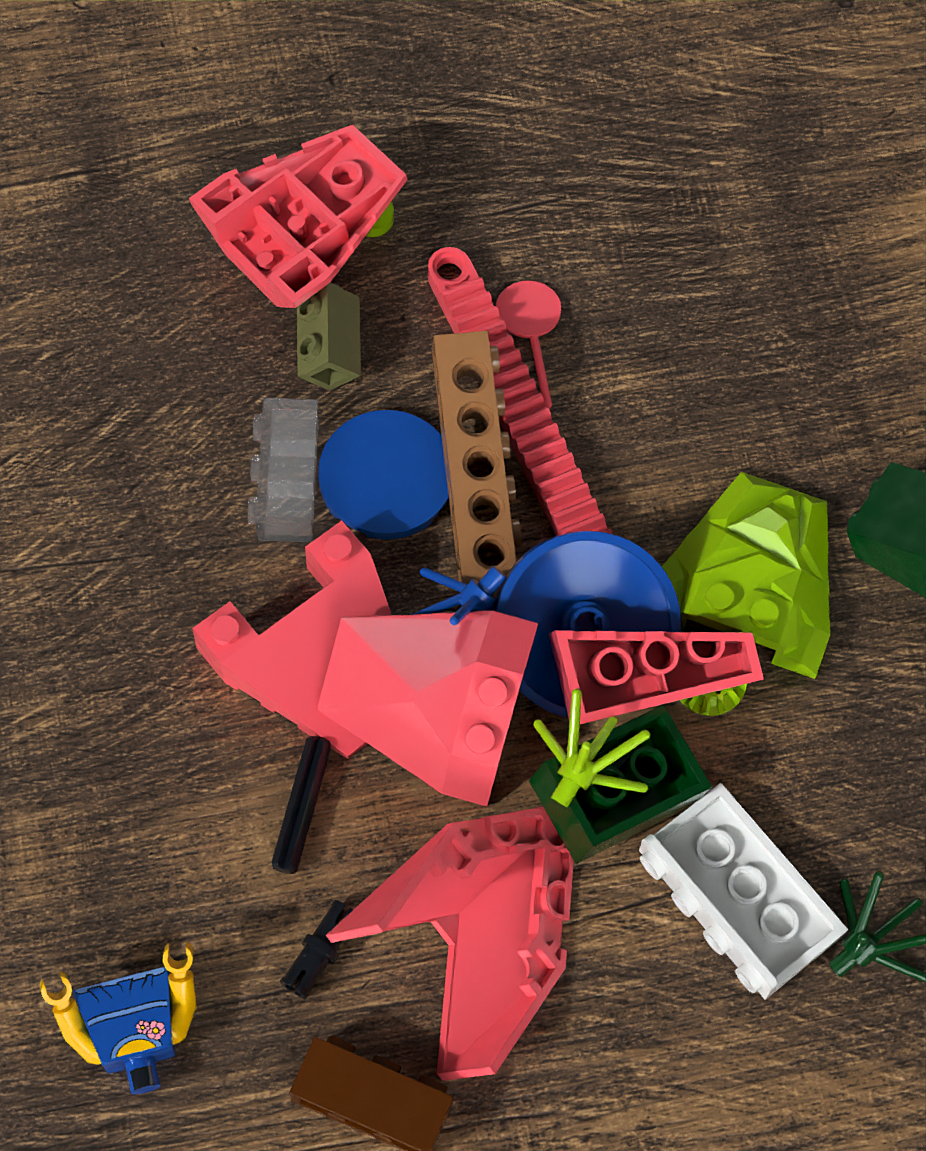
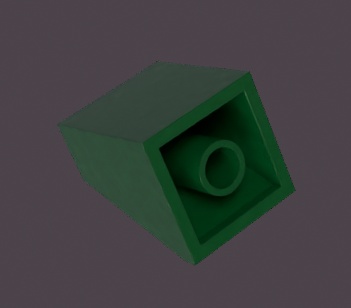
M890 462L883 475L874 480L869 496L861 509L854 512L850 517L846 532L856 558L926 598V473Z

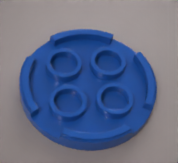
M395 410L371 411L348 420L331 435L321 453L319 461V486L326 507L335 519L342 520L347 526L366 534V537L382 540L399 539L424 530L433 523V520L440 514L449 500L441 434L423 419Z

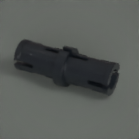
M338 900L332 902L331 908L313 935H306L301 943L304 946L303 950L286 975L280 980V983L287 990L291 991L300 976L304 975L295 989V995L302 999H307L308 993L327 964L333 965L339 957L336 951L343 941L331 943L326 936L339 924L336 922L344 912L346 904ZM351 907L348 909L342 920L353 911Z

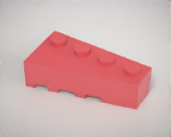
M555 630L548 633L569 720L572 691L580 689L582 692L580 724L764 680L753 633Z

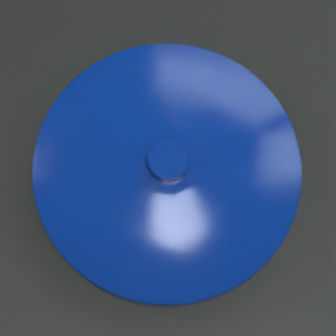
M567 532L537 544L526 552L508 572L507 579L502 583L494 605L495 611L538 623L519 691L541 708L567 718L568 713L548 633L555 630L681 632V615L677 595L669 577L660 564L635 543L605 532Z

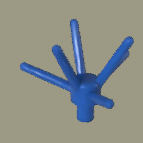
M492 566L479 582L472 579L466 584L423 567L420 570L421 576L460 593L413 614L439 613L461 604L462 606L450 618V623L457 625L470 612L494 610L493 605L496 603L497 598L493 594L507 577L497 567Z

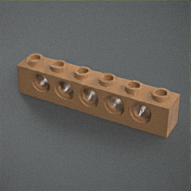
M488 331L434 335L432 360L458 581L468 584L472 579H475L479 582L492 566L483 564L478 557V553L485 549L495 550L501 555L502 562L495 567L507 576L516 563L515 547L521 546V528L519 519H511L509 503L516 502V488L514 476L506 475L504 459H510L511 453L508 431L500 432L498 417L505 415L503 389H495L493 373L500 372L497 345L490 346ZM471 376L477 379L481 386L475 390H466L457 381L462 377ZM468 419H477L485 425L486 430L477 434L470 433L463 427L462 423ZM482 462L489 466L492 473L486 477H476L469 472L467 467L471 463ZM486 505L496 512L497 517L492 521L484 522L475 517L473 509ZM500 587L493 594L496 598Z

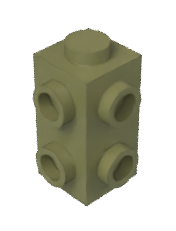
M329 283L297 307V377L331 391L361 376L360 297L341 289L340 286Z

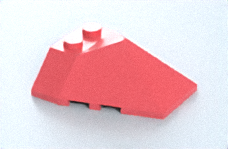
M353 124L302 143V150L279 159H277L276 154L262 159L264 164L242 173H238L237 168L223 173L189 198L191 205L224 254L277 307L296 308L328 285L407 181V175Z
M495 610L470 612L457 625L450 623V618L455 612L342 617L317 710L441 794L488 806L538 623Z

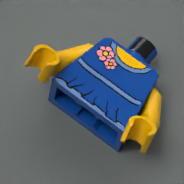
M186 942L187 958L184 960L176 961L170 957L168 943L164 947L162 960L164 967L73 990L75 999L70 998L72 987L66 973L59 971L64 987L58 993H50L46 990L43 979L40 981L42 997L47 1003L54 1005L52 1012L65 1041L88 1063L102 1064L106 1073L126 1070L131 1094H143L160 1088L161 1085L155 1062L175 1056V1044L180 1043L186 1038L197 1007L193 973L188 970L192 965L194 954L193 946L189 942Z

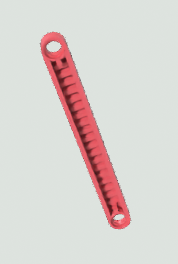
M446 247L434 252L428 263V281L454 334L488 331L490 346L497 345L500 372L493 373L495 389H503L505 400V415L498 416L499 424L503 432L508 431L510 446L555 535L574 531H598L613 534L612 530L606 526L603 513H600L598 510L596 499L590 495L589 485L584 483L579 467H576L572 452H568L564 437L561 438L558 425L552 420L550 409L545 407L543 396L541 393H538L534 378L530 377L527 364H523L519 349L515 348L513 337L511 334H508L505 321H501L498 308L493 305L491 294L485 289L483 278H479L470 258L462 250ZM450 263L458 266L462 273L459 277L449 280L441 277L437 270L440 266Z

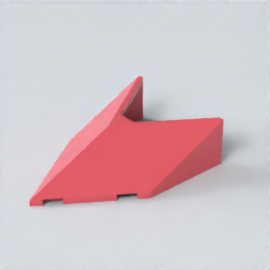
M543 806L450 823L442 828L326 936L333 943L431 922L448 944L436 1074L442 1081L496 1074L566 969L567 950L561 948L562 923L570 918L574 860Z

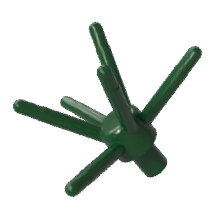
M881 871L875 872L859 919L857 918L850 883L847 879H842L840 887L850 934L842 940L845 949L829 962L833 971L838 976L843 977L857 964L866 967L874 961L926 983V972L884 955L926 944V934L882 944L879 941L920 908L922 900L915 898L872 932L867 926L884 874Z

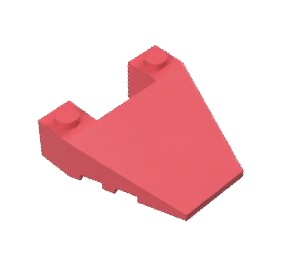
M341 520L305 546L307 569L321 584L322 590L260 635L257 634L231 601L197 624L192 630L197 650L224 683L236 690L240 689L260 701L261 706L273 713L281 714L297 724V727L308 735L329 740L332 750L349 759L365 747L367 743L317 710L342 617L392 614L371 553Z

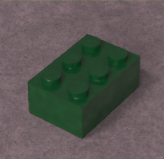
M664 704L613 728L592 762L597 761L641 731L648 730L650 737L646 741L597 773L645 783L648 786L647 792L641 793L590 784L587 791L579 788L568 808L550 798L563 778L557 773L561 763L556 756L545 761L529 779L532 788L576 864L689 808L712 788ZM595 737L588 740V742L592 743ZM582 744L578 745V753Z

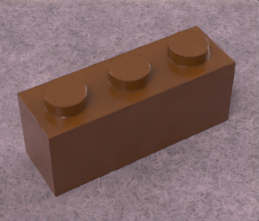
M314 1036L289 1091L291 1102L403 1151L434 1150L453 1105V1096L446 1094L447 1086L427 1076L421 1075L419 1080L416 1081L400 1074L401 1066L384 1057L375 1055L373 1060L370 1061L354 1054L356 1047L338 1037L328 1036L327 1041H324Z

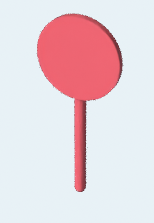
M520 281L508 286L501 292L496 306L501 321L504 320L506 323L507 332L518 337L530 338L540 392L543 396L545 407L550 409L552 401L538 337L547 334L557 325L561 316V303L557 294L547 285L536 281Z

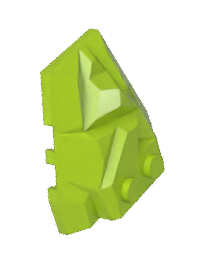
M741 472L661 566L669 577L677 595L681 615V632H684L687 621L691 620L722 632L753 633L756 644L775 650L771 664L815 679L830 637L827 501Z

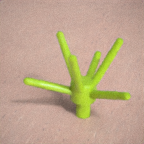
M580 689L572 691L567 754L540 719L534 721L535 729L561 763L557 773L563 778L550 797L559 804L568 808L579 788L587 791L590 784L641 793L648 791V786L645 783L597 774L650 737L648 730L641 731L597 761L592 762L617 724V718L614 716L609 717L593 742H584L578 753L582 697Z

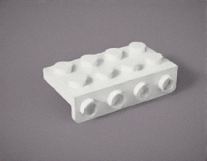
M722 783L714 787L656 834H649L641 842L639 852L642 856H640V861L647 872L654 879L659 880L662 878L673 891L671 897L679 910L687 917L694 915L705 928L703 935L712 949L719 955L726 953L738 967L735 973L740 982L751 993L758 991L765 1000L836 943L848 931L847 927Z

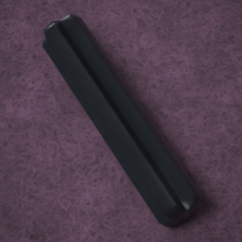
M309 736L305 741L272 858L273 869L281 873L295 874L298 870L331 751V743L327 739Z

